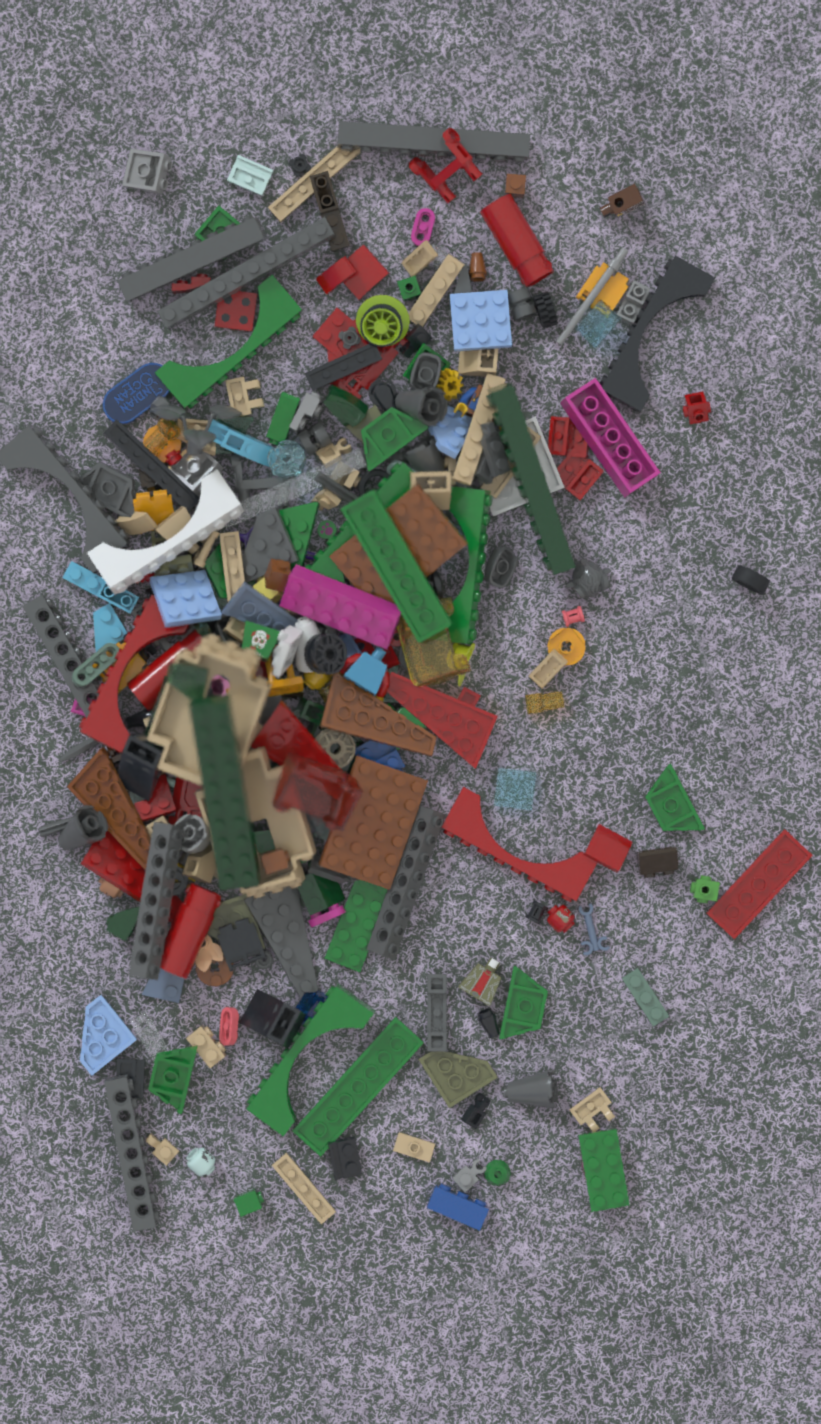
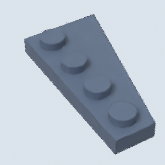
M245 581L221 611L222 614L232 616L242 622L249 621L278 631L285 630L289 625L295 627V623L298 621V618Z
M160 968L158 980L149 979L142 995L179 1003L185 978Z

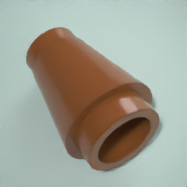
M474 252L471 254L470 280L472 282L485 281L487 271L483 253Z

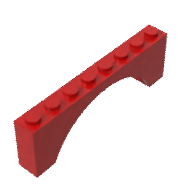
M151 595L150 599H145L142 605L144 610L141 616H136L133 622L135 627L132 633L128 632L124 639L125 647L117 652L115 666H110L106 674L108 677L106 683H101L97 691L99 694L97 700L91 702L88 708L90 711L88 717H84L79 725L82 728L80 730L81 734L121 754L130 735L121 720L118 707V691L125 669L134 656L150 643L168 636L185 635L190 624L165 627L154 595Z
M465 787L462 788L442 825L443 833L452 838L454 835L460 837V842L468 847L473 844L478 847L477 851L485 856L488 853L495 856L494 861L501 865H504V863L511 865L510 870L519 875L521 872L529 875L527 879L536 884L538 881L546 884L544 888L552 893L557 890L562 893L561 898L569 902L572 899L578 900L598 863L583 855L582 851L566 860L554 863H533L511 855L500 847L488 832L481 813L480 796Z

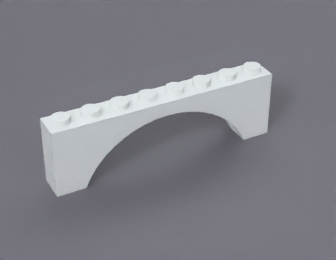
M215 470L201 479V496L197 509L188 524L171 539L157 546L141 550H124L102 543L87 554L113 594L116 595L117 593L124 592L134 582L141 581L148 573L158 570L165 562L172 561L179 553L189 550L196 542L206 539L210 533L222 529L229 521L239 518L245 511L219 471Z

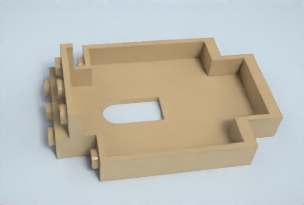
M213 634L203 637L201 644L195 648L194 652L187 649L177 652L147 739L165 747L158 769L202 785L189 710L191 699L206 697L211 681L216 675H224L228 678L230 686L227 695H231L243 767L272 684L267 683L268 680L265 678H254L261 658L256 650L251 648L244 650L238 647L239 644L232 641L227 643L220 641L221 638Z
M265 746L250 750L243 766L251 821L267 819L275 849L281 847L284 851L288 852L290 862H287L289 868L266 875L256 847L261 875L259 886L240 888L241 894L246 893L247 897L254 896V898L264 896L265 892L272 891V893H278L287 886H290V888L301 886V883L306 878L300 859L302 861L312 859L317 850L290 763L271 768ZM200 788L195 794L203 820L210 831L203 788Z

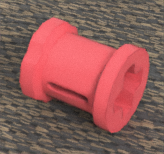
M577 606V609L562 611L566 627L579 621L585 622L581 606Z

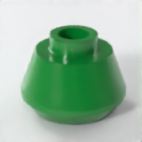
M493 1160L487 1164L484 1174L486 1180L491 1185L501 1186L508 1182L511 1171L506 1162Z

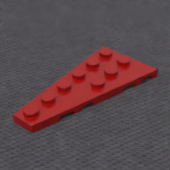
M106 831V836L102 840L91 844L80 864L140 902L146 870L109 831ZM173 895L168 918V921L171 923L182 902L177 895Z

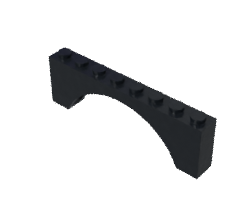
M676 255L673 260L669 258L664 267L667 270L665 275L659 276L655 283V286H657L655 293L650 292L645 301L648 303L646 309L641 308L636 319L639 321L636 327L632 325L628 331L627 336H629L627 343L622 342L617 352L620 355L617 360L613 358L608 369L611 371L608 377L604 375L600 381V385L609 397L638 413L641 412L650 396L642 381L638 365L639 345L645 328L653 317L666 306L686 298L705 297L715 280V277Z

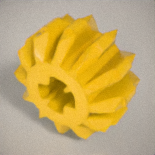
M449 368L440 371L436 388L444 391L445 394L443 395L447 401L457 399V393H462L460 387L465 386L463 383H460L463 377L458 375L459 372Z

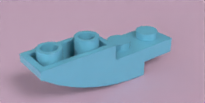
M214 419L208 430L216 435L214 442L220 444L221 447L271 468L274 467L281 453V450L248 434L245 435Z
M73 561L70 562L62 577L130 614L139 599V596L127 590L114 595L103 577L92 573Z

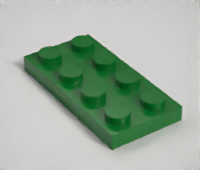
M617 1129L578 1135L591 1212L630 1206Z

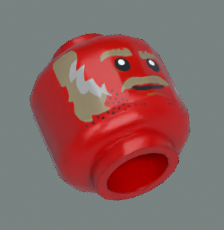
M555 905L548 911L547 922L557 933H565L575 924V915L566 905L559 907Z

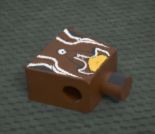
M633 184L609 196V203L600 207L604 218L614 213L618 218L644 206L645 202L638 187ZM619 201L624 202L621 207H617Z

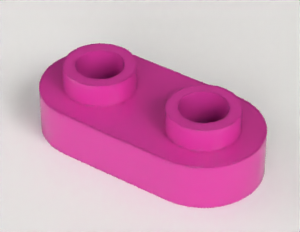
M428 208L420 209L416 214L411 233V241L416 246H419L426 240L429 242L435 214ZM428 216L429 221L423 222L422 217ZM422 234L424 239L418 240L417 235Z
M337 903L328 907V911L323 914L319 911L310 915L311 919L308 922L310 927H314L346 911L343 905L339 906Z

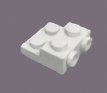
M289 625L285 630L280 631L277 638L279 644L272 652V657H274L272 675L280 677L292 664L303 634L302 630Z

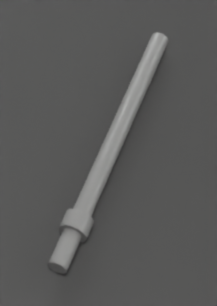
M622 247L617 256L611 259L607 265V270L557 338L556 342L559 345H563L612 274L621 267L620 263L628 253L625 248Z

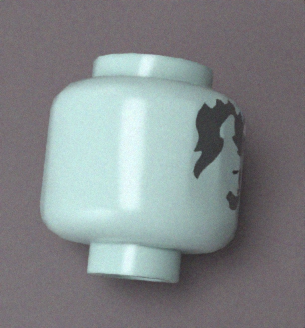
M194 1148L188 1154L187 1166L196 1175H209L215 1169V1157L205 1148Z

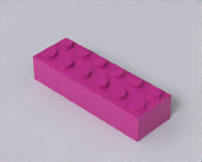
M596 378L560 402L624 498L661 473Z
M297 564L289 575L280 603V607L384 649H387L391 643L401 616V612L396 604Z

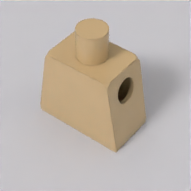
M181 506L154 530L167 541L178 534L188 524L191 517L187 509ZM195 543L188 551L190 554H193L200 547Z

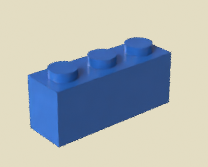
M443 1183L440 1186L435 1185L427 1203V1208L480 1231L489 1211V1207L486 1206L487 1203L477 1198L475 1201L468 1198V1194L458 1191V1193L450 1191L451 1187Z

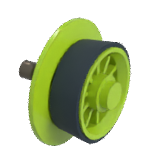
M376 295L368 298L361 304L356 315V325L359 333L366 341L375 346L385 347L394 345L404 338L409 329L410 318L406 307L398 299L388 295Z

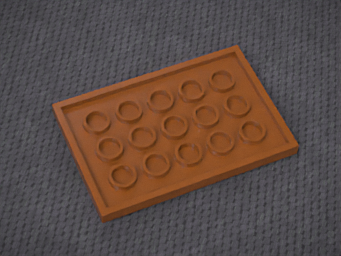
M418 483L387 508L388 513L426 577L467 545V541ZM356 535L329 556L355 588L395 603Z
M356 756L318 865L390 890L428 780Z

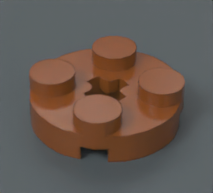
M225 956L223 961L212 960L213 964L219 963L218 968L220 970L218 972L215 970L212 973L211 966L206 972H203L196 965L195 970L198 978L204 984L217 987L229 981L234 971L230 972Z

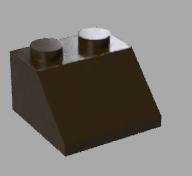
M675 846L636 852L639 875H644V878L655 877V873L663 872V875L675 874L674 870L679 869L677 847Z

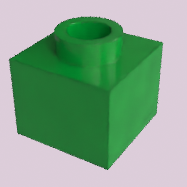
M416 276L397 281L403 302L421 295ZM408 284L413 286L411 291L405 288Z

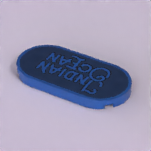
M147 363L111 388L103 399V410L106 416L112 422L117 419L121 424H128L149 410L150 405L158 396L166 397L169 391L155 376V372L163 365Z

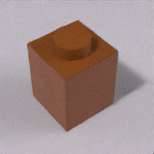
M507 174L505 195L511 194L514 198H524L526 175Z
M276 559L270 560L265 573V588L284 592L290 575V562Z
M281 847L259 854L266 875L289 868L287 863L290 862L288 852L284 851Z

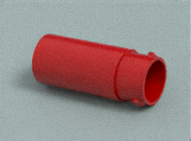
M511 194L502 196L480 211L481 216L513 270L517 271L525 287H530L554 272L552 263L548 261L544 254L545 250Z
M197 629L180 642L177 641L126 683L148 711H151L160 704L177 652L184 651V649L194 652L195 648L201 644L203 636H201Z
M191 883L186 889L185 893L187 895L184 901L180 903L165 937L160 966L161 969L185 979L190 974L214 920L215 910L221 905L222 897L194 883Z

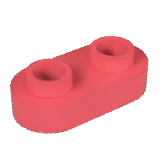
M225 1007L221 1012L219 1039L224 1046L234 1045L238 1038L239 1013L234 1007Z

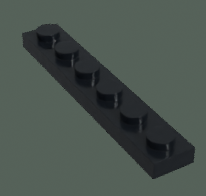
M117 419L105 430L103 435L161 490H167V495L171 494L172 500L179 507L184 506L189 512L200 500V497L186 486Z

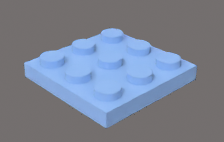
M507 290L450 294L454 352L512 347Z
M206 570L150 577L149 582L165 627L221 620L222 614Z

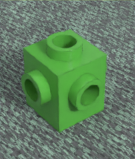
M701 875L700 879L695 878V882H691L690 893H693L692 897L697 898L696 902L708 904V900L717 901L720 882L712 881V877ZM706 886L707 890L703 893L702 887Z

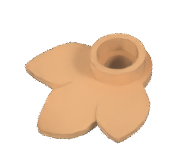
M206 935V945L201 947L195 960L197 967L203 972L208 970L212 960L223 961L224 959L222 948L220 945L213 943L209 935Z

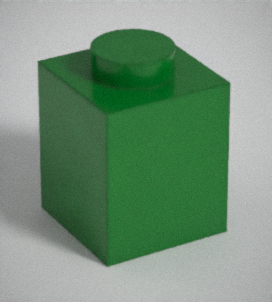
M256 1188L237 1195L233 1199L240 1217L262 1209V1203L265 1202L261 1191L257 1192Z

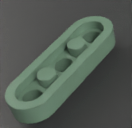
M107 643L75 669L72 674L73 683L78 687H85L117 661L115 656L119 651V647L114 643ZM106 652H111L112 657H108ZM93 663L98 665L97 669L93 668ZM79 675L84 677L83 681L79 680Z

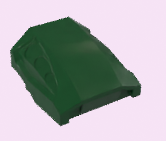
M331 384L328 387L329 392L323 403L339 419L343 426H356L366 416L369 407L353 394Z

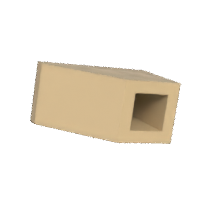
M208 845L198 853L190 854L182 874L197 882L211 883L216 869L212 845Z

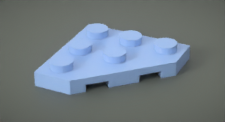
M448 405L445 418L436 423L437 425L429 426L428 430L437 441L435 444L437 449L456 459L463 447L472 418L466 415L461 417V412L457 410L454 413V408Z
M102 994L87 1005L85 1010L80 1062L92 1076L137 1040L136 1036Z

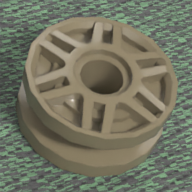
M324 729L315 737V740L340 768L347 766L353 760L356 751L352 736ZM337 743L338 750L335 753H331V745Z

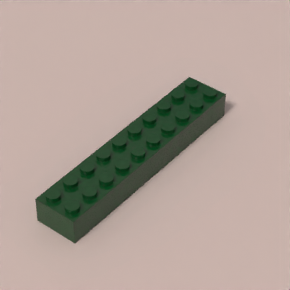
M507 382L488 389L486 399L489 406L494 408L495 413L492 416L495 424L501 428L499 435L502 443L507 446L505 450L506 457L510 463H513L514 467L511 468L514 479L519 481L520 484L517 486L520 497L526 501V504H523L526 514L532 518V522L529 523L532 532L535 533V536H538V540H536L537 547L545 556L542 558L544 567L548 572L551 571L553 575L573 569L576 566L514 386Z
M231 695L191 699L189 710L220 890L259 886L261 875Z

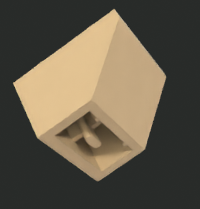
M499 348L460 351L458 375L486 377L487 373L496 375Z
M449 471L410 472V489L418 483L440 510H449L451 496V473Z

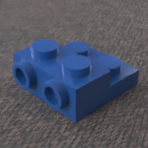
M370 740L355 747L356 756L403 772L402 768L405 765L395 747Z

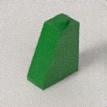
M285 392L281 393L266 435L270 444L278 447L280 444L285 446L290 433L289 426L301 404L300 398Z

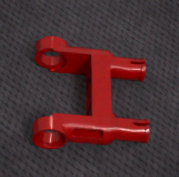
M448 128L444 131L443 138L446 141L447 147L456 156V159L436 175L428 164L418 157H414L408 163L411 171L418 176L420 175L432 190L437 191L446 204L456 197L446 185V179L459 168H463L473 182L483 174L472 162V156L460 143V136L453 128Z

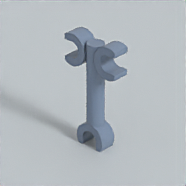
M589 903L588 912H584L582 906H579L578 909L584 915L590 942H581V945H589V950L583 952V955H590L592 951L600 949L603 951L609 950V946H601L602 940H606L607 936L597 939L591 915L593 905Z

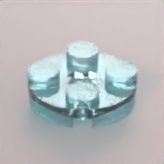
M284 440L279 442V445L275 448L272 447L267 455V463L274 475L292 477L301 474L306 464V454L297 442ZM286 456H289V457H290V460H289V461L284 462V461L282 460V459H286Z

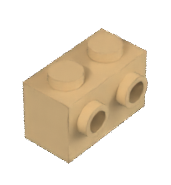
M202 1024L186 1039L192 1046H198L197 1053L211 1068L226 1056V1048L220 1041L216 1042L211 1029L208 1026L204 1027Z

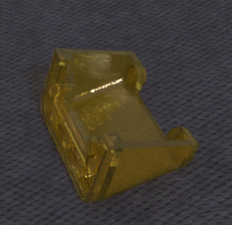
M451 597L440 599L448 616H452L454 607ZM401 614L397 630L410 679L414 685L422 687L442 684L471 671L467 658L463 654L454 653L448 627L418 643Z

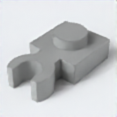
M479 1158L473 1161L471 1168L465 1165L452 1177L464 1192L468 1191L479 1180L476 1176L478 1173L486 1171V1166L482 1169L476 1167V1164L480 1161Z

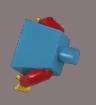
M379 647L375 648L372 655L364 652L363 654L356 653L347 657L344 667L338 672L342 677L352 681L355 685L369 692L382 702L390 686L389 672L386 670L387 665L381 662L386 652Z

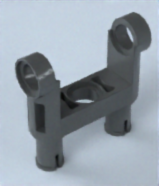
M289 449L281 450V477L243 480L240 456L236 453L231 454L235 491L238 493L239 502L243 509L244 502L246 503V510L251 509V490L274 489L277 491V507H283L282 499H284V507L290 506L288 489L291 487Z

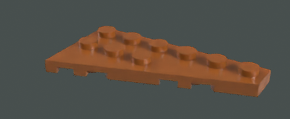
M340 673L333 674L320 727L422 755L433 756L436 736L419 725L414 724L401 713H397L369 692L356 686L352 681L345 679Z
M102 747L71 781L67 788L83 805H91L94 807V810L103 813L107 820L108 831L146 870L151 837L105 748Z

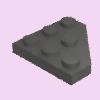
M277 507L258 514L242 556L244 576L247 583L264 576L271 559L287 561L290 564L299 560Z

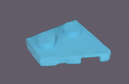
M110 603L93 612L96 652L107 643L117 644L124 640L123 637L127 634V631Z

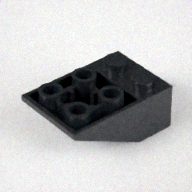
M137 732L130 734L122 751L118 775L126 790L150 801L162 773L158 766L165 747L147 740V736Z
M257 989L239 1023L289 1049L306 1014Z

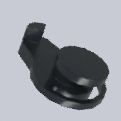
M384 378L372 382L368 390L371 402L381 407L384 412L391 407L397 409L395 405L397 390L393 382Z

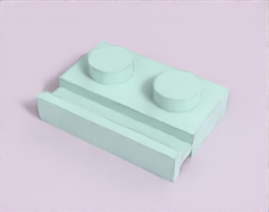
M238 155L227 182L263 197L273 170Z

